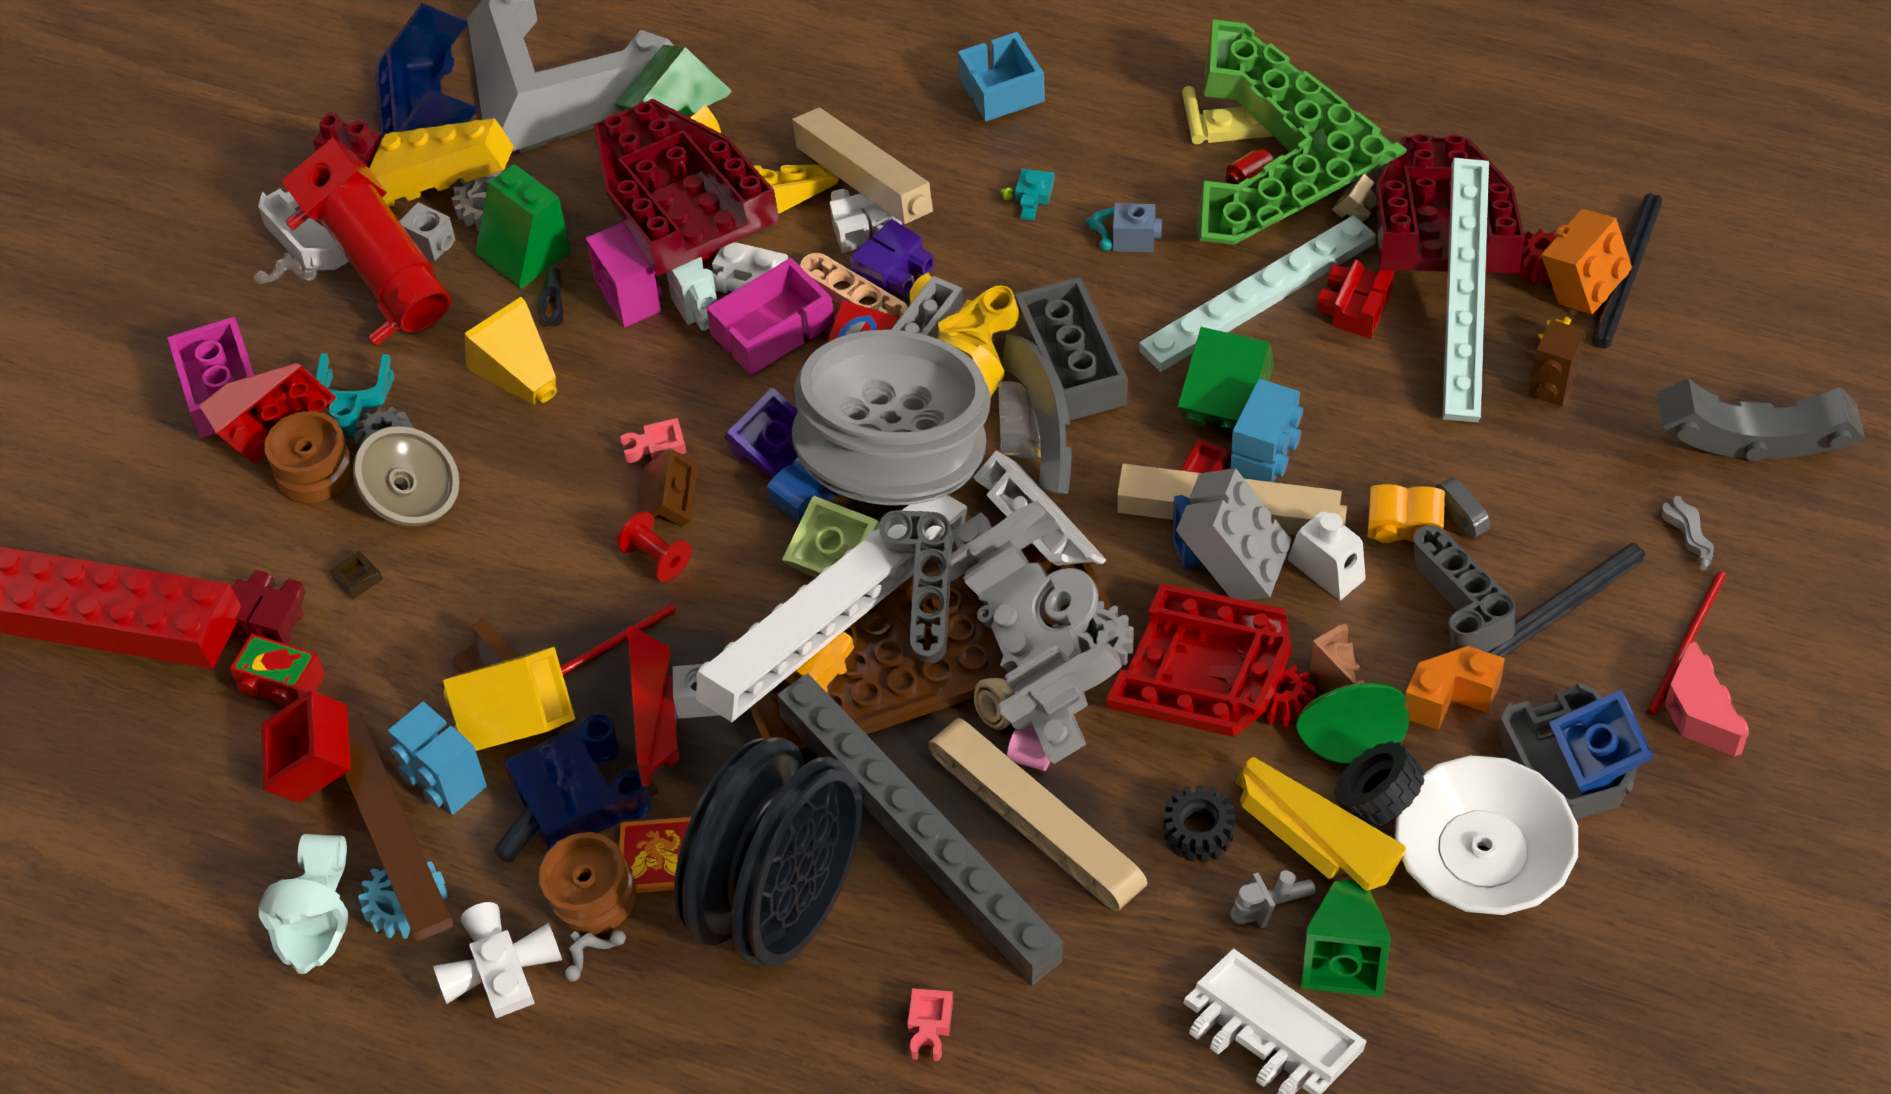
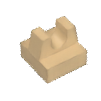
M1363 174L1344 190L1332 210L1341 218L1347 214L1349 216L1354 215L1363 222L1371 214L1368 209L1377 205L1376 195L1370 189L1374 182Z

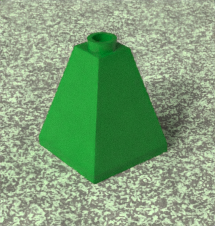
M1353 879L1334 881L1307 927L1301 989L1383 997L1391 936L1371 891L1364 890Z

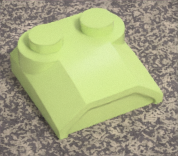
M813 496L782 561L803 574L817 578L824 568L831 567L840 560L848 549H854L865 540L871 531L878 530L879 521Z

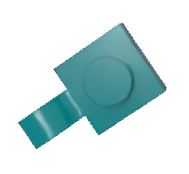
M1030 169L1021 170L1015 190V201H1019L1020 206L1023 207L1021 219L1034 221L1038 204H1049L1055 183V173Z

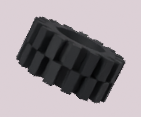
M1197 785L1196 792L1193 793L1190 786L1183 788V796L1177 791L1172 795V802L1168 800L1164 811L1163 834L1164 839H1167V846L1170 850L1176 847V855L1182 858L1185 852L1188 853V861L1195 862V855L1201 856V862H1208L1209 854H1212L1214 859L1221 856V849L1226 852L1230 848V841L1233 842L1235 814H1233L1234 807L1232 803L1227 804V796L1223 793L1217 798V789L1210 787L1208 793L1203 792L1204 785ZM1193 815H1203L1213 820L1214 827L1210 831L1198 833L1188 830L1184 825V821Z

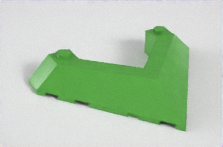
M1212 20L1205 66L1204 96L1237 100L1290 153L1285 156L1282 154L1263 167L1262 172L1250 180L1248 178L1238 185L1204 181L1197 207L1196 233L1200 241L1235 245L1359 179L1363 174L1366 175L1404 155L1407 149L1398 142L1395 144L1391 143L1380 134L1381 129L1360 112L1356 113L1352 110L1347 102L1306 70L1302 73L1290 64V58L1273 44L1269 43L1266 45L1254 35L1255 30L1246 23Z

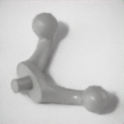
M615 930L611 933L610 940H603L595 937L591 932L581 937L577 931H574L570 936L575 943L569 948L574 966H570L565 970L566 979L574 982L580 978L583 969L584 947L609 949L622 945L626 940L625 933L621 930Z

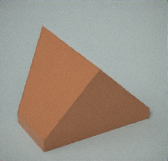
M1347 624L1339 625L1313 640L1310 684L1324 692L1347 685L1364 683V680L1356 681L1354 671L1359 670L1360 667L1359 664L1356 665L1354 659L1353 643H1347Z

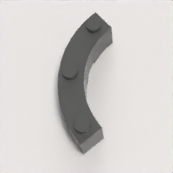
M1689 378L1656 393L1662 427L1684 443L1714 454L1746 458L1751 461L1793 458L1833 449H1845L1852 443L1865 439L1858 405L1841 387L1816 396L1796 400L1797 406L1775 408L1771 403L1739 401L1733 405L1719 401L1718 395L1701 388Z

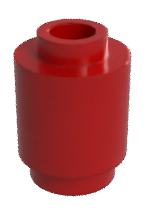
M1264 149L1259 151L1252 150L1227 166L1226 183L1238 185L1247 178L1249 180L1262 172L1263 167L1274 160L1273 157Z

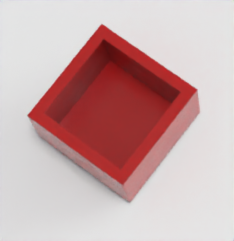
M311 690L261 724L262 780L264 790L300 803L351 770L346 704Z

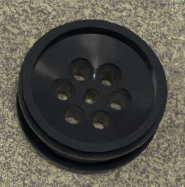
M784 738L755 739L734 752L715 774L699 800L687 827L678 856L674 879V904L677 917L689 934L696 941L705 945L722 944L733 937L734 947L739 957L746 963L754 966H778L800 953L813 939L831 912L843 888L854 858L862 820V795L856 777L848 771L841 761L832 757H819L804 765V760L798 747L793 742Z

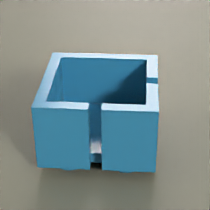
M1018 32L991 40L992 69L988 70V51L985 43L958 51L959 80L970 98H973V103L985 122L1045 102L1044 72Z
M1258 379L1233 429L1232 435L1233 453L1231 455V469L1236 468L1244 479L1274 482L1277 476L1283 477L1289 461L1287 454L1289 450H1296L1301 437V430L1297 429L1303 415V407L1299 406L1300 391Z
M423 701L388 730L393 744L390 750L400 763L398 772L402 778L411 786L417 784L421 787L425 798L435 808L442 806L453 815L486 788L487 785L474 745L452 726H449L438 735V732L446 727L447 723Z

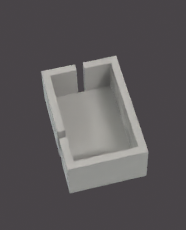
M1236 468L1199 474L1189 498L1192 504L1186 505L1176 530L1177 533L1229 597L1242 600L1271 597L1289 550L1291 538L1276 519H1271V513Z

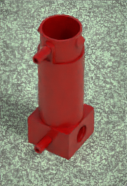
M332 137L282 180V183L300 206L297 211L285 220L286 225L291 230H295L310 217L326 228L378 300L377 306L387 318V321L369 335V340L374 346H379L396 330L399 331L401 328L409 333L429 328L446 314L451 305V297L434 275V268L382 199L387 192L362 159Z

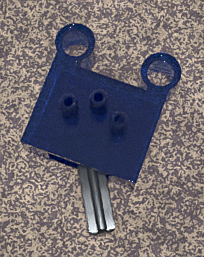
M603 713L591 714L584 718L580 725L504 760L510 781L525 809L494 847L495 855L502 861H514L537 830L546 847L550 850L558 841L572 834L585 832L599 833L626 819H638L648 813L652 802L648 786L642 787L639 771L631 769L621 771L613 779L612 786L608 787L594 763L609 761L618 752V740L613 721L609 716ZM630 793H637L632 796H627Z

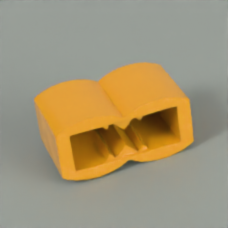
M1391 484L1371 486L1368 538L1382 543H1392L1404 539L1414 542V534L1421 527L1434 525L1443 529L1445 491L1425 486L1408 489Z

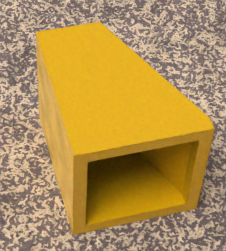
M555 647L458 674L443 680L445 686L444 699L452 710L456 723L455 729L474 745L475 751L548 732L575 720Z

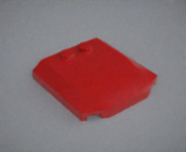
M1161 583L1148 610L1150 622L1127 671H1119L1106 699L1108 708L1235 737L1266 711L1292 652L1285 608Z

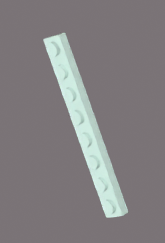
M1454 158L1452 162L1442 419L1477 423L1481 418L1489 161Z
M1353 215L1139 342V352L1162 372L1193 353L1200 327L1223 332L1231 331L1331 271L1333 265L1339 266L1374 245L1376 234Z

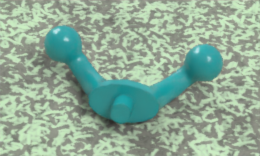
M1114 207L1096 211L1091 218L1086 219V224L1089 225L1090 230H1096L1101 234L1102 239L1099 245L1104 251L1110 250L1113 243L1102 223L1104 219L1114 215Z

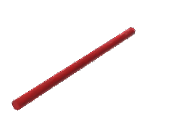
M1717 572L1647 709L1648 714L1654 716L1660 708L1689 643L1694 641L1726 578L1725 572Z
M670 604L632 627L643 631L675 613L676 609L673 604ZM628 629L560 666L562 674H567L627 640Z

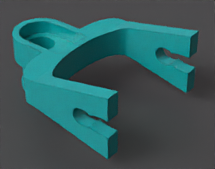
M321 353L316 379L328 389L333 379L332 370L328 369L330 363L328 354ZM382 354L378 381L373 388L361 391L329 389L336 396V399L325 408H329L330 417L338 422L344 437L346 436L345 431H347L348 439L355 437L356 422L360 418L362 409L375 408L384 404L395 378L393 369H390L391 360L389 354Z

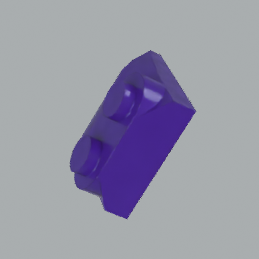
M771 387L726 433L724 438L728 441V447L732 454L739 459L750 460L763 472L774 478L782 469L792 465L798 457L792 441V426L798 412L797 408Z

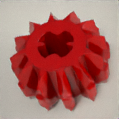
M1540 228L1536 234L1527 231L1525 235L1520 278H1531L1532 285L1539 281L1543 282L1547 287L1551 282L1541 254L1557 237L1555 229L1550 233H1544Z
M1296 664L1290 669H1284L1266 711L1258 718L1267 717L1269 727L1275 721H1279L1285 729L1289 725V720L1296 722L1302 709L1315 698V688L1313 684H1310L1308 672L1298 674Z

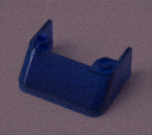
M421 3L384 52L375 72L381 141L385 134L391 132H403L419 128L469 122L477 112V106L441 92L440 81L452 71L454 66L451 46L466 28L467 21Z

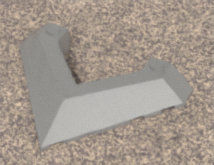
M482 0L467 17L482 120L495 118L514 145L512 151L518 150L520 153L547 145V142L556 139L562 140L594 128L593 124L611 115L621 113L622 110L615 105L618 99L662 45L674 46L667 38L640 30L623 51L535 73L524 41V36L538 21L534 0Z

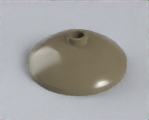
M404 426L381 429L370 435L362 443L355 455L353 479L356 489L365 504L387 521L403 526L427 525L443 517L457 498L459 492V473L453 457L443 444L421 430ZM394 484L401 485L404 490L398 489Z

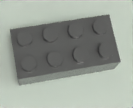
M1081 276L1015 294V300L1020 312V319L1017 324L1023 338L1037 345L1042 357L1049 359L1063 388L1070 421L1127 405V375Z

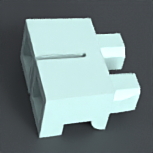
M699 257L668 271L667 277L670 297L687 325L696 322L701 331L710 328L706 307L715 303L717 297L713 272L709 269H703L702 257Z

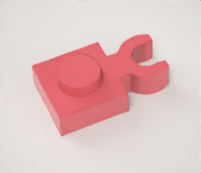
M678 418L643 426L645 434L642 435L626 433L620 436L623 448L634 447L624 450L627 463L637 462L646 454H650L651 459L654 460L669 448L680 454L687 453Z
M912 988L908 1033H917L910 1042L912 1059L917 1060L919 1049L922 1046L928 1045L933 1048L934 1061L940 1060L942 1045L938 1035L949 1036L953 1008V991Z

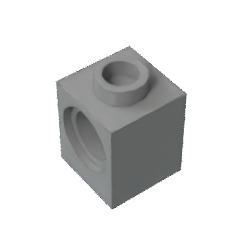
M419 202L399 221L424 256L433 261H436L444 251H447L456 240L450 217Z
M703 664L673 666V699L678 719L719 715L695 700L696 674Z

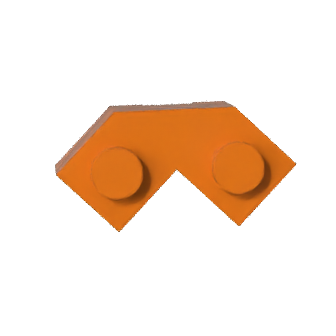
M1466 646L1419 662L1405 694L1406 703L1404 708L1409 711V720L1439 730L1451 701L1488 713L1501 682L1505 658Z

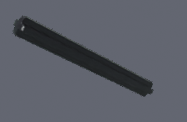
M1648 193L1644 196L1626 245L1632 269L1611 292L1604 304L1593 334L1592 343L1595 346H1601L1603 349H1606L1612 343L1663 200L1660 195Z
M1630 543L1515 621L1513 637L1509 641L1488 651V653L1500 657L1506 656L1642 563L1645 551L1637 543Z

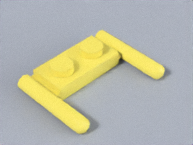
M1186 86L1182 89L1191 140L1194 144H1201L1204 140H1207L1208 143L1273 137L1243 106L1203 110V114H1200L1194 88Z

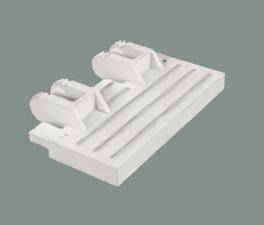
M1234 948L1197 982L1196 988L1185 997L1183 1004L1196 1013L1207 1003L1210 1004L1195 1020L1189 1030V1034L1199 1039L1218 1022L1223 1028L1214 1036L1210 1045V1049L1215 1053L1220 1054L1234 1040L1262 1060H1265L1275 1050L1277 1053L1262 1067L1256 1082L1266 1087L1284 1069L1291 1075L1281 1084L1277 1094H1295L1302 1086L1310 1094H1322L1363 1052L1367 1042Z

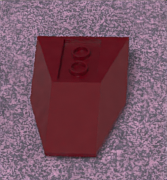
M655 99L641 102L635 107L616 115H611L593 124L607 196L657 276L780 222L774 189L727 136Z
M1426 134L1403 136L1399 144L1407 149L1406 153L1387 163L1376 183L1380 270L1448 272L1451 170L1454 158L1489 161L1485 273L1520 274L1525 236L1514 186L1470 138H1464L1459 135L1430 137Z

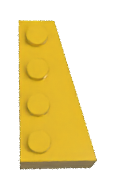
M495 118L419 128L403 132H391L384 135L369 169L387 192L382 199L388 207L394 206V200L406 197L408 201L419 198L421 196L420 191L435 187L437 191L449 188L450 185L461 178L465 182H469L503 171L514 145Z

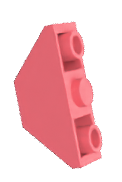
M1697 642L1689 643L1670 684L1665 707L1682 737L1734 757L1741 755L1746 739L1749 736L1748 725L1743 716L1737 715L1733 708L1727 687L1723 684L1720 685L1716 678L1710 657L1707 654L1703 655Z

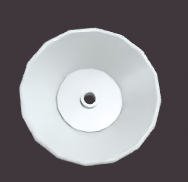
M1470 755L1436 764L1423 776L1425 781L1424 785L1421 786L1419 795L1395 819V840L1406 846V852L1402 857V861L1407 872L1432 897L1465 912L1506 915L1538 906L1564 886L1578 859V824L1565 796L1539 772L1507 758ZM1478 846H1485L1490 850L1482 851Z

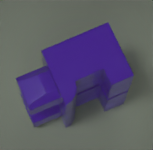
M890 219L872 236V240L869 239L850 257L851 268L854 273L888 293L893 291L902 296L907 295L914 284V276L910 274L913 270L924 275L934 268V257L927 250L923 249L922 237L893 219Z

